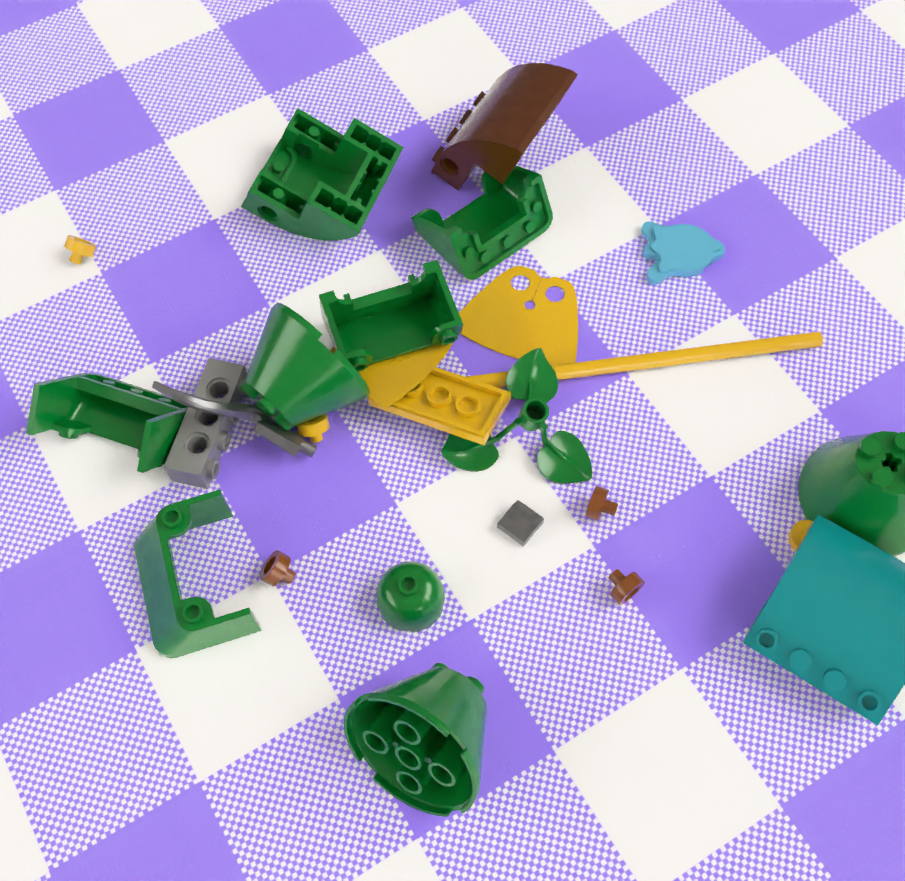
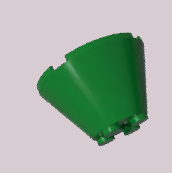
M277 302L270 309L246 379L240 388L253 400L259 399L256 406L268 417L275 414L274 420L286 432L292 427L364 400L370 394V390L364 379L338 349L332 353L318 340L323 335L297 312Z
M880 431L845 436L831 440L817 448L807 459L798 481L799 502L806 519L814 521L817 514L894 557L905 553V432Z
M435 663L428 670L366 693L354 700L344 716V733L348 745L358 762L364 758L368 765L376 772L372 779L396 799L414 809L435 816L448 817L452 811L460 810L463 814L471 808L480 791L487 705L482 695L484 686L475 677H466L448 668L443 663Z

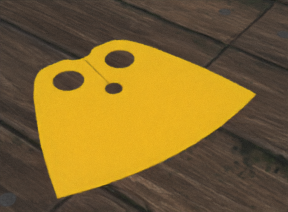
M514 266L496 277L459 312L463 322L460 334L493 351L519 359L526 353L536 348H541L550 365L576 362L578 306L575 289L567 280L558 277L543 278L533 269ZM518 275L527 277L530 281L529 287L525 290L514 289L511 285L513 277ZM553 286L560 287L564 291V297L557 302L550 301L546 297V290ZM527 301H533L535 303V307L533 309H527L525 307V303Z
M440 343L401 355L415 361L409 363L399 360L394 369L391 370L388 369L395 358L369 365L367 369L358 372L370 390L368 397L386 409L423 381L441 362L453 343L448 345H441ZM334 346L330 349L332 353L335 352Z

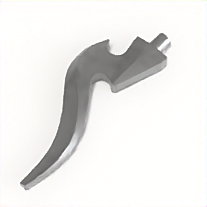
M158 381L153 382V389L192 409L254 422L253 431L293 456L300 452L312 458L317 449L316 445L303 440L304 436H301L298 432L292 430L286 432L274 420L275 414L268 417L255 404L207 400L176 390Z

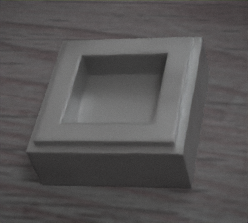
M517 499L497 523V528L524 547L544 523V518Z

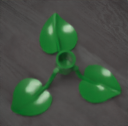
M536 348L519 358L510 368L506 377V390L511 392V398L525 400L518 418L496 436L491 438L490 435L485 445L449 434L441 450L442 456L459 469L470 472L484 471L493 466L499 457L498 450L493 443L501 440L517 426H521L527 431L539 429L541 440L545 447L538 452L536 461L540 473L547 480L557 484L587 482L592 478L590 458L582 442L575 435L561 430L554 433L550 441L547 438L548 425L544 423L549 416L547 403L555 397L558 391V379L541 348Z

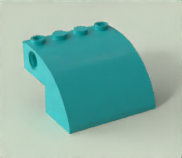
M817 514L782 571L781 578L747 631L743 643L869 721L879 725L905 685V562Z

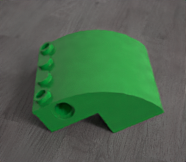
M297 108L271 156L250 187L241 207L278 228L306 238L339 241L356 237L360 233L404 147L356 118H353L345 135H342Z

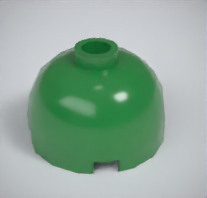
M404 561L390 567L382 575L377 587V606L383 620L393 629L420 632L431 627L442 614L445 603L444 586L438 574L428 565L417 561Z

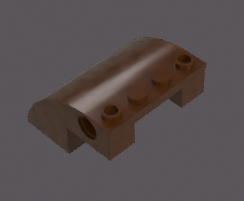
M526 63L506 70L495 80L487 93L481 91L473 103L475 109L473 111L468 109L459 122L462 124L460 129L454 127L447 137L446 142L449 144L446 148L440 146L432 158L435 165L431 173L437 175L459 191L477 165L504 184L529 145L553 114L578 74L573 70L547 63Z

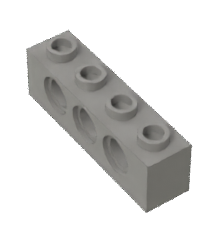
M209 358L193 396L212 401L242 403L244 396H248L240 388L247 376L245 366ZM227 394L226 396H224V397H222V398H218V397L221 396V395ZM188 407L163 467L171 481L208 489L212 479H215L219 473V460L222 452L226 451L230 445V432L233 424L237 423L239 418L206 413ZM216 421L214 424L206 426L208 423ZM206 448L203 452L195 454L197 450Z

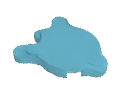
M647 221L642 225L641 233L648 240L643 256L646 259L656 261L648 270L646 276L648 282L652 285H657L672 276L692 277L702 274L704 268L711 265L714 261L721 259L724 255L725 247L722 242L712 238L706 231L690 224L663 226L652 221Z

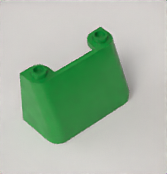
M516 165L504 184H502L484 171L481 180L484 190L483 195L445 220H442L441 215L436 210L426 208L411 217L417 233L460 275L469 280H475L549 229L552 224L553 213L541 174Z
M438 260L424 263V272L416 279L414 274L408 275V283L355 299H351L349 293L343 295L344 299H338L335 296L334 290L319 294L321 316L335 351L338 349L358 372L378 362L440 343L441 345H448L458 339V335L462 331L463 322Z

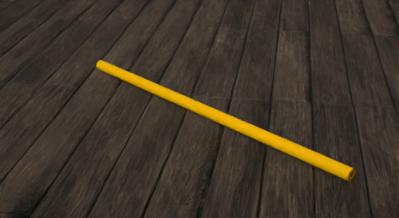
M818 331L551 366L557 375V379L564 380L821 347L823 337L821 332ZM509 371L465 377L502 388L506 387L505 382Z

